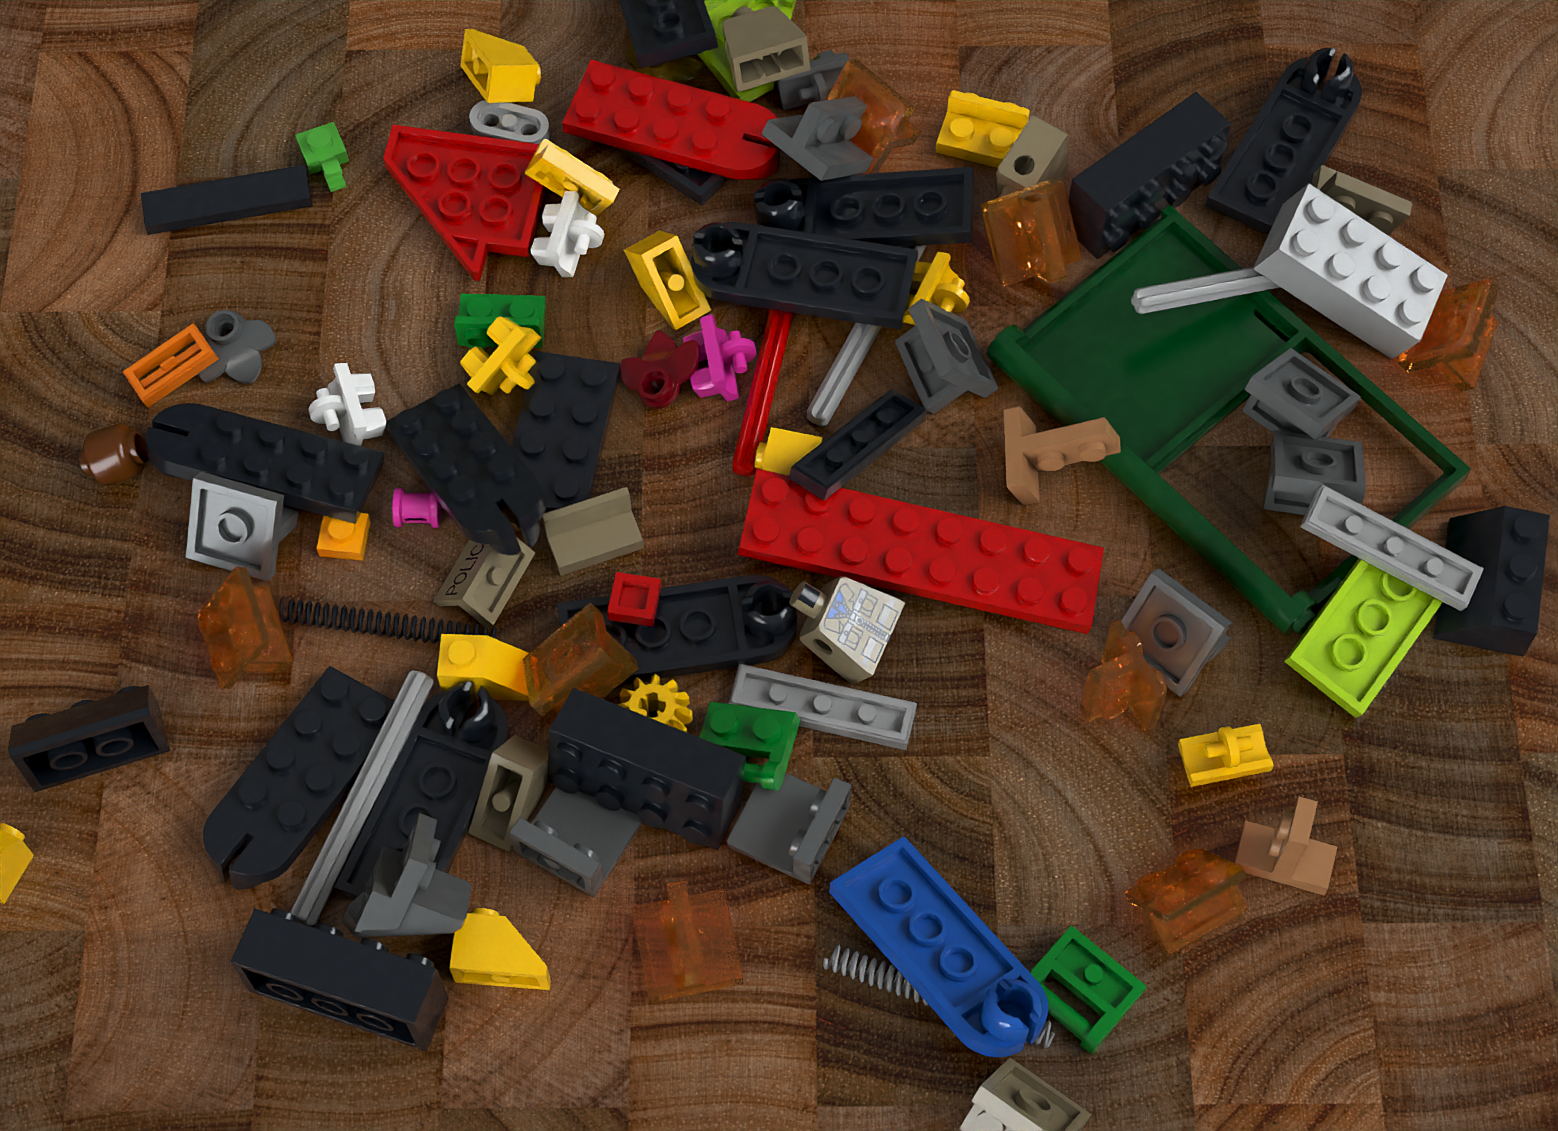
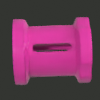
M395 488L392 506L394 527L402 528L404 523L431 524L432 528L441 527L442 505L432 492L407 493L403 488Z

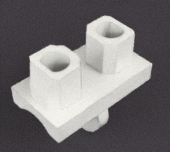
M565 191L561 203L545 205L542 215L543 225L548 232L552 233L550 237L535 238L531 248V254L539 265L555 266L561 277H573L580 254H586L588 248L599 247L605 235L600 226L596 225L597 217L579 204V195L576 191Z
M347 363L334 364L335 379L328 384L327 388L319 389L316 392L318 399L312 402L308 408L311 420L315 423L326 424L329 431L339 428L343 442L361 446L363 439L382 436L386 426L383 410L380 407L362 409L360 403L373 401L375 385L371 373L350 374Z

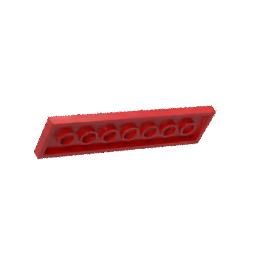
M757 469L737 555L832 577H847L863 584L1088 634L1092 628L1104 547L845 488L838 489L824 501L789 479L788 475Z

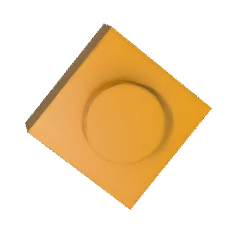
M361 513L356 524L323 515L316 548L319 557L363 561L371 523L369 515Z

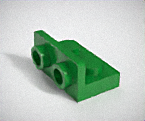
M461 293L459 316L454 318V329L458 346H468L470 348L477 346L482 349L487 346L498 347L499 345L486 333L496 318L501 316L510 319L521 327L533 329L541 337L533 348H543L547 306L545 296Z

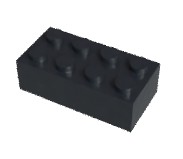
M1198 92L1193 93L1072 179L1064 228L1097 260L1110 250L1112 252L1119 250L1136 231L1141 228L1146 230L1160 217L1162 210L1168 205L1174 208L1180 206L1187 200L1193 190L1200 185L1207 186L1218 177L1222 169L1220 165L1223 153L1228 146L1226 141L1231 122Z
M573 688L549 728L548 782L555 784L566 793L574 794L580 791L593 796L602 807L608 810L617 811L622 808L637 814L639 819L646 825L653 828L662 827L683 836L684 839L694 845H706L716 850L719 849L740 808L746 756Z
M254 908L231 959V964L249 992L424 1051L428 1050L448 1001L447 993L437 969L433 968L434 963L413 953H408L406 958L388 953V947L372 939L362 938L361 942L358 943L343 938L344 934L340 930L327 924L317 923L315 928L298 923L299 919L295 915L281 909L272 908L271 912L268 913Z

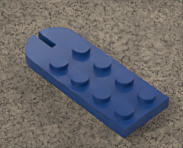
M905 836L831 881L829 893L968 1048L989 1057H1007L1022 1051L1026 1041L1031 1045L1040 1036L1048 1014V1001L1042 986Z

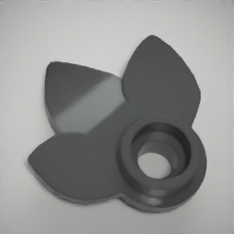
M221 310L214 313L206 324V339L219 360L198 375L204 383L213 381L225 372L230 378L239 383H253L262 370L260 351H264L276 344V337L271 327L261 320H245L239 313L229 310ZM233 329L231 333L223 336L226 331Z

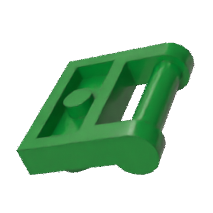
M710 701L699 738L744 756L769 759L764 765L745 763L743 781L758 783L762 785L763 789L778 791L783 784L800 719L796 712Z
M1072 925L1030 972L1046 994L1048 1014L1082 1041L1080 1046L1090 1055L1094 1054L1102 1045L1107 1036L1145 993L1147 988L1145 984ZM1050 975L1101 1016L1094 1026L1043 985Z

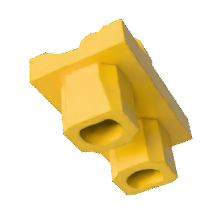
M937 252L933 262L917 261L912 287L918 291L916 295L910 294L905 323L916 326L908 308L920 299L953 313H961L966 310L970 300L967 293L962 290L965 282L950 268L949 261L951 257L949 253Z
M499 316L490 325L486 333L499 345L492 355H488L481 347L475 346L460 361L471 377L467 385L475 393H479L482 390L489 395H493L500 387L505 393L509 394L517 384L528 390L535 383L528 371L536 363V360L528 353L541 337L533 329L521 327L510 319Z
M1261 724L1232 729L1230 726L1221 727L1218 729V732L1180 739L1178 743L1190 787L1272 771L1274 766L1265 745Z

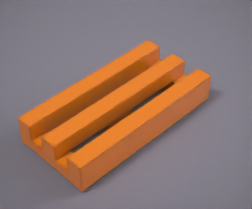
M192 323L122 372L142 402L149 408L215 363L219 358L197 326ZM192 342H197L178 356H173ZM159 365L161 366L159 369L151 373L149 376L139 381L141 377L149 373L151 370H153Z

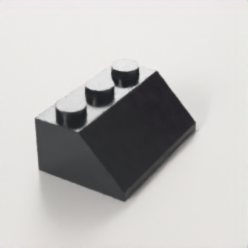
M1502 506L1449 519L1445 549L1484 569L1467 608L1460 611L1444 602L1438 608L1433 639L1522 657L1525 655L1538 631L1550 522L1549 514Z
M149 685L143 687L129 686L119 690L110 697L96 701L82 700L73 704L70 709L53 714L41 713L30 716L25 722L11 727L8 745L11 760L34 792L171 751L159 703Z

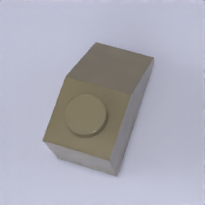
M514 735L492 752L468 834L508 852L513 849L510 831L520 817L529 821L544 793L548 780V749Z

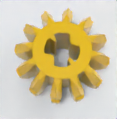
M656 673L651 678V684L647 685L636 677L633 682L635 691L622 689L620 692V701L622 703L618 704L619 706L649 718L650 711H657L658 717L652 719L687 732L685 725L690 724L693 719L692 710L687 708L690 704L689 696L686 692H677L678 686L674 679L661 686L660 677Z

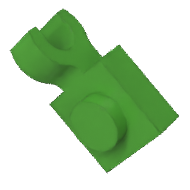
M331 122L296 134L295 137L310 175L322 171L331 192L345 188L346 183L342 176L343 172L340 164L349 162L335 123Z

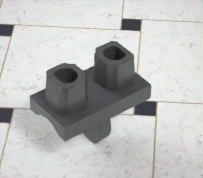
M832 50L818 53L810 61L811 70L777 80L780 105L783 110L852 93L849 74L850 61L846 52L835 54Z

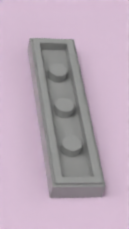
M1323 484L1317 489L1300 525L1306 531L1460 611L1467 608L1484 569Z
M739 664L728 703L796 712L800 719V727L907 750L917 703L744 664Z

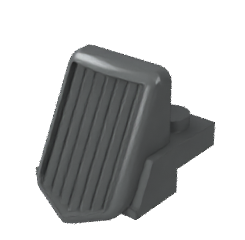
M419 813L402 852L383 846L367 881L365 891L348 905L342 917L343 924L353 935L358 937L450 934L458 931L463 926L467 916L471 885L463 879L435 869L436 863L433 861L441 843V840L434 838L437 819Z

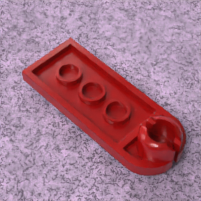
M590 60L562 122L563 133L731 179L755 181L766 179L776 172L777 162H780L781 149L761 134L767 121L777 118L769 109L748 101L595 60Z

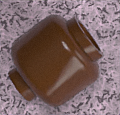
M124 423L88 433L83 442V451L79 453V462L84 473L87 476L92 475L98 483L104 486L141 475L145 463L149 460L146 440L142 433L137 429L133 430Z

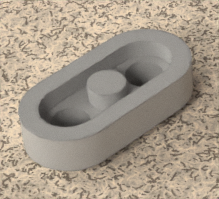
M483 100L474 105L470 111V124L475 136L540 144L544 139H550L548 119L538 110L508 102L487 103L486 100ZM489 124H496V126H494V127H490V126H487V125H489Z

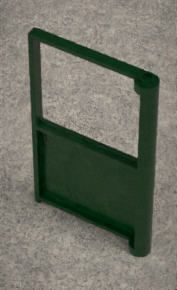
M1168 205L1162 210L1160 219L1026 328L1021 330L1017 325L1013 324L1002 330L991 342L986 354L991 361L1062 427L1105 417L1120 437L1121 452L1107 455L1099 461L1282 633L1289 635L1295 631L1298 635H1301L1316 618V612L1326 604L1359 558L1354 555L1349 556L1309 593L1301 590L1293 597H1290L1159 475L1249 399L1251 394L1244 389L1254 374L1290 348L1299 354L1305 352L1311 354L1349 389L1361 396V399L1443 471V474L1391 519L1407 529L1412 528L1464 482L1471 468L1268 290L1144 314L1137 313L1134 305L1131 304V297L1137 288L1243 269L1171 205Z

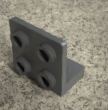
M785 773L783 784L778 791L763 789L762 785L757 783L727 839V846L810 885L850 807L852 785L834 777L828 791H825Z
M556 786L533 822L529 823L520 817L510 831V836L516 854L588 895L595 897L641 827L642 821L637 814L620 808L617 811L608 810L602 807L593 796L580 791L574 794L566 793Z

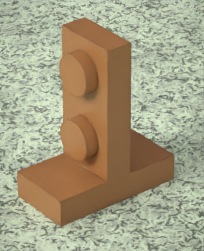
M1020 406L1004 410L1007 488L1023 506L1040 502L1038 471H1056L1064 465L1081 461L1095 462L1104 459L1107 455L1121 452L1120 437L1105 417L1036 433V425Z
M1299 796L1292 812L1283 810L1278 828L1275 827V829L1245 820L1232 869L1325 896L1329 887L1338 847L1309 839L1318 802Z

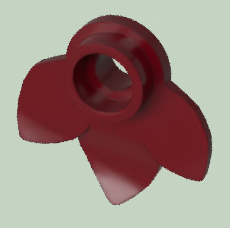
M657 330L649 341L642 358L630 357L621 361L622 381L627 388L639 392L640 399L652 409L665 408L677 398L680 385L694 374L700 358L699 345L695 340H690L678 347L667 334Z

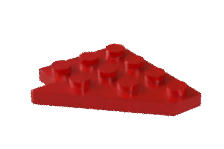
M392 125L383 156L386 169L474 281H481L488 252L529 257L546 187L526 175L525 171L539 144Z

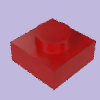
M616 572L607 610L608 620L653 627L662 587L661 579Z

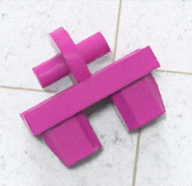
M712 314L701 317L702 329L683 337L684 343L690 340H695L698 343L700 349L699 362L708 359V366L695 370L694 374L690 377L692 388L700 398L720 393L727 402L738 399L739 393L735 372L744 373L747 371L746 363L755 358L757 354L755 344L750 339L741 338L740 332L737 330L729 332L727 336L725 330L716 327L715 318Z

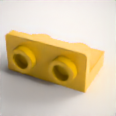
M952 90L948 98L947 113L936 142V153L998 168L1029 121L1030 110L1014 103H1003L979 97L974 93Z
M544 139L539 144L525 171L526 175L562 198L565 191H576L579 195V204L595 216L614 202L620 190L604 174L594 170L572 156L568 151L547 139Z

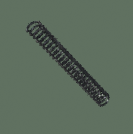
M283 596L280 599L279 616L283 623L290 621L292 624L299 622L302 626L307 622L310 627L316 624L318 628L325 626L327 629H330L333 626L336 631L342 627L345 632L351 629L353 633L360 630L362 634H365L368 631L371 636L377 632L380 637L386 633L388 638L395 635L397 639L404 637L406 640L413 638L415 642L420 639L424 643L429 640L432 644L438 641L439 643L441 642L444 625L443 619H440L438 622V632L435 639L433 638L435 619L433 617L430 619L429 631L425 638L426 618L423 616L420 622V631L416 637L417 616L414 615L411 621V630L407 636L409 619L407 613L403 616L402 630L398 634L400 619L398 612L394 616L393 629L390 633L391 613L389 611L385 615V626L381 632V610L377 612L376 625L372 631L371 623L374 613L372 608L368 611L367 625L363 630L362 623L365 614L363 607L359 610L358 624L354 628L356 608L354 606L350 609L349 624L346 627V605L341 609L340 623L337 626L336 619L339 608L337 604L332 608V620L328 625L327 618L330 610L328 602L324 605L323 619L319 623L321 603L319 601L315 604L314 619L310 622L311 600L306 604L305 618L302 621L303 600L300 599L298 601L297 615L293 620L294 598L292 597L289 600L288 615L285 619L283 607L286 598ZM451 620L447 623L446 634H451L453 624ZM460 621L456 623L455 634H460ZM469 622L465 624L464 635H469ZM478 624L474 625L473 635H478ZM485 625L483 626L482 635H487L488 627ZM495 626L491 630L492 638L496 636L497 628Z

